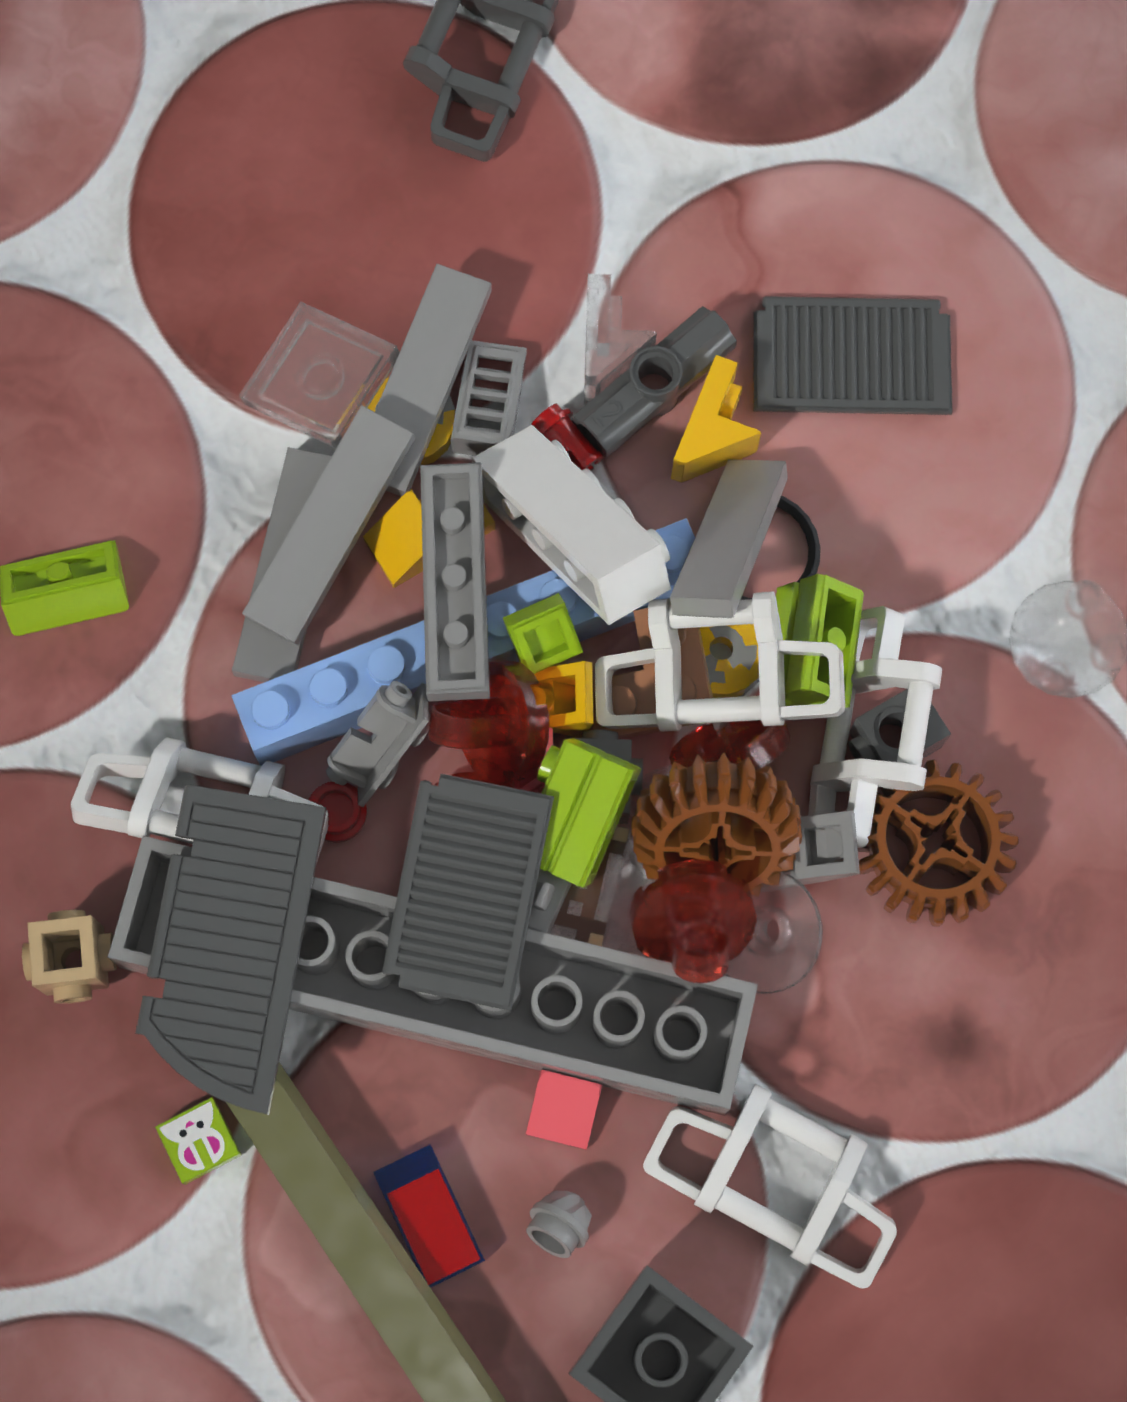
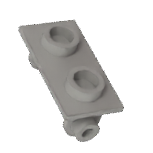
M392 681L389 686H381L357 718V726L372 732V736L370 737L351 727L328 756L327 763L329 767L326 769L327 776L339 785H345L348 781L357 785L358 805L364 807L378 788L385 789L393 780L398 769L399 760L410 745L416 747L426 737L432 722V715L428 710L426 684L421 683L413 695L406 685L398 681Z

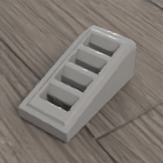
M471 341L467 350L451 435L452 453L476 456L514 435L527 348ZM479 358L512 362L511 372L478 367ZM476 379L508 383V389L504 391L475 387ZM473 399L505 403L504 410L472 406ZM477 419L499 422L501 427L500 430L469 426V420Z

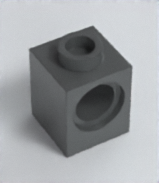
M908 689L855 719L849 731L852 740L848 742L854 759L897 762L899 749L892 748L883 742L880 737L879 728L887 724L897 725L902 728ZM932 703L923 758L942 748L951 735Z

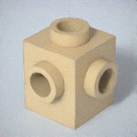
M63 910L48 914V920L27 923L29 943H24L22 946V964L25 978L27 981L32 980L33 987L46 996L53 995L54 1003L59 1004L88 1001L92 999V990L109 988L108 971L117 969V965L108 958L114 935L113 933H104V927L93 916H86V912L83 910ZM74 951H81L82 967L66 969L65 962L68 955Z

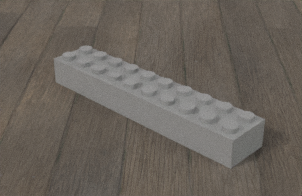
M142 836L108 954V958L119 968L147 975L170 857L172 854L190 857L192 847ZM314 877L289 1010L539 1071L547 1070L595 1082L604 1087L723 1116L730 1110L758 984L528 929L511 1011L398 988L400 975H385L382 972L397 897Z

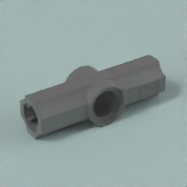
M702 306L656 346L646 347L639 351L632 359L630 368L572 417V421L592 445L607 458L654 417L663 416L670 412L677 404L679 396L710 370L715 355L721 357L728 355L736 348L737 340L732 335L728 324L714 310L711 311ZM656 374L667 379L669 385L662 389L654 390L644 386L640 380L647 375Z

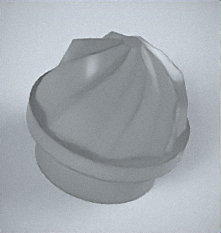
M554 1191L546 1195L541 1201L536 1202L530 1210L532 1221L526 1229L528 1236L540 1248L554 1256L569 1258L575 1248L583 1247L589 1239L587 1231L592 1215L586 1207L585 1201L575 1193Z

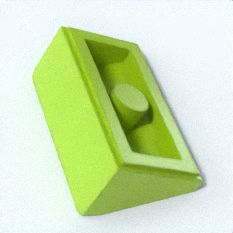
M115 540L0 566L1 607L11 633L14 636L125 612L129 609L126 585Z

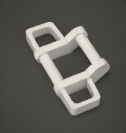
M773 591L757 592L753 594L752 599L740 600L734 618L677 616L672 614L670 599L651 600L648 604V626L653 648L603 656L595 663L596 720L598 724L608 729L658 727L661 732L679 731L682 724L762 720L764 726L784 725L785 720L838 717L845 711L843 652L839 647L830 642L783 640L777 600ZM754 624L758 643L759 695L682 700L681 646L677 629ZM784 654L824 656L828 658L830 696L825 703L785 706ZM655 663L656 713L615 715L612 704V676L614 672L621 668Z
M885 606L862 610L855 669L851 679L853 686L850 707L845 708L841 716L827 718L820 764L813 766L810 781L811 790L808 816L834 813L836 792L850 791L847 811L852 810L855 813L858 848L865 847L869 842L867 837L870 836L878 787L905 791L924 790L927 770L921 767L931 701L933 690L940 689L943 670L941 667L931 663L898 660L905 617L902 613ZM872 628H877L872 659L859 661L867 632ZM893 687L908 689L897 762L871 759L845 760L855 694Z
M166 737L154 749L151 757L104 753L92 755L86 763L71 801L72 818L76 824L123 832L138 838H142V836L149 837L150 834L190 844H193L192 839L175 836L179 815L160 811L169 784L178 776L179 771L251 788L249 795L321 806L281 789L285 776V765L266 761L261 766L186 748L185 741ZM105 776L142 778L131 811L89 804L98 780ZM326 811V817H325V822H324V827H323V832H322V838H321V843H320L318 858H319V855H320V852H321V849H322V846H323V842H324V839H325V836H326V833H327V830H328V812H327V811Z
M757 1084L752 1088L734 1126L683 1106H676L671 1109L644 1160L643 1167L646 1173L694 1199V1205L709 1213L715 1208L792 1250L790 1257L807 1266L809 1263H812L858 1288L863 1289L871 1285L896 1237L897 1229L892 1218L849 1190L868 1143L853 1135L845 1139L770 1099L772 1092ZM759 1121L835 1161L828 1181L804 1227L726 1186ZM678 1124H689L726 1139L703 1186L669 1169L660 1161V1154L673 1129ZM841 1202L877 1225L882 1232L867 1263L862 1268H853L817 1249Z

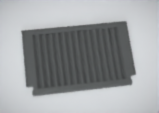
M764 296L762 305L765 310L753 312V411L952 415L950 315L939 314L941 308L939 299Z
M446 774L440 775L438 786L432 785L427 780L420 781L382 969L385 975H400L398 988L509 1011L512 1010L554 796Z

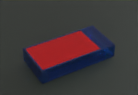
M431 1144L373 1172L415 1265L430 1288L485 1262Z

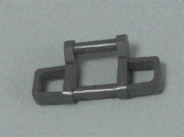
M436 0L418 44L409 48L403 61V67L407 72L439 95L430 125L431 139L435 145L483 162L489 161L492 158L509 119L513 118L521 101L518 91L541 37H547L555 21L554 12L559 0H544L542 6L528 0ZM459 4L480 18L520 31L498 84L454 69L449 63L438 56ZM452 101L495 115L483 139H472L447 130L444 127Z

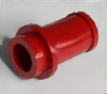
M557 403L545 409L531 425L550 442L553 440L559 441L567 451L571 461L579 469L587 468L592 471L594 467L591 464H599L604 455L592 445L571 420L573 412L569 408L563 410Z

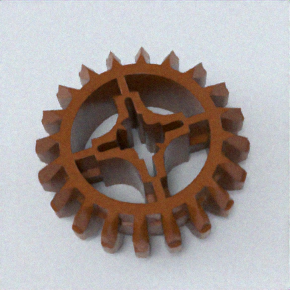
M724 752L718 762L706 763L697 754L691 767H685L674 761L671 771H669V776L654 774L650 789L640 791V798L637 801V808H635V816H632L631 821L633 850L637 855V862L643 863L647 879H658L663 893L680 889L685 902L696 895L704 896L709 906L715 897L727 896L735 904L740 893L747 892L759 897L763 884L779 885L782 871L793 870V861L796 858L795 853L800 851L799 844L802 842L800 808L796 805V798L792 797L787 781L776 780L771 766L755 771V766L752 764L749 756L738 764H732Z
M934 759L927 760L924 768L927 770L924 790L905 791L880 787L883 795L878 792L876 794L870 836L867 837L869 842L865 847L858 848V852L869 853L870 856L859 860L860 874L874 871L877 875L866 887V891L870 896L878 894L884 887L892 894L884 905V909L887 912L892 913L901 901L909 904L906 913V920L908 922L916 923L923 912V908H928L931 925L941 926L945 920L946 907H948L956 922L961 923L969 917L967 902L974 909L983 912L991 904L986 891L1000 895L1005 890L1007 884L997 872L1011 873L1015 869L1017 862L1011 856L1000 851L1014 849L1019 844V838L1012 833L1000 832V829L1006 827L1014 820V816L1011 811L994 813L992 807L1002 798L1001 791L993 790L985 797L977 791L984 780L982 774L975 773L966 784L959 780L962 773V766L959 763H952L945 777L940 776L937 761ZM919 798H936L950 803L942 813L935 816H926L915 809L909 813L900 807V805ZM965 814L973 822L980 838V861L972 856L974 849L969 847L960 835V824ZM947 821L949 826L942 835L945 841L940 846L947 847V849H938L934 854L931 853L922 865L919 864V859L926 850L923 844L933 832H937L944 822ZM887 823L897 829L895 836L906 844L909 851V860L902 872L894 864L888 851L886 842ZM932 869H942L953 876L959 872L970 879L962 885L947 889H934L917 884L922 876Z

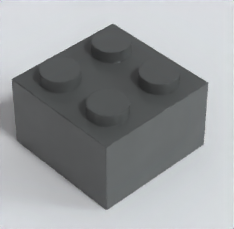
M646 1265L568 1374L604 1402H715L754 1346Z

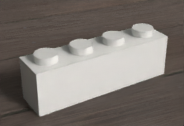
M530 425L472 457L473 463L481 462L484 502L608 625L671 589L665 565L670 560V554L662 537L652 528L646 531L634 519L631 510L622 499L616 498L613 500L602 490L596 476L589 469H579L571 461L567 451L559 441L553 440L550 442L533 425Z

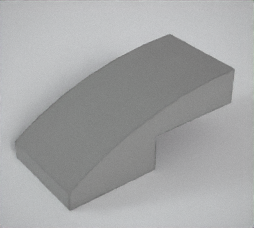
M851 810L801 816L802 842L799 844L800 851L795 853L796 858L793 861V870L782 871L779 885L763 884L761 891L819 883L860 874L855 813Z

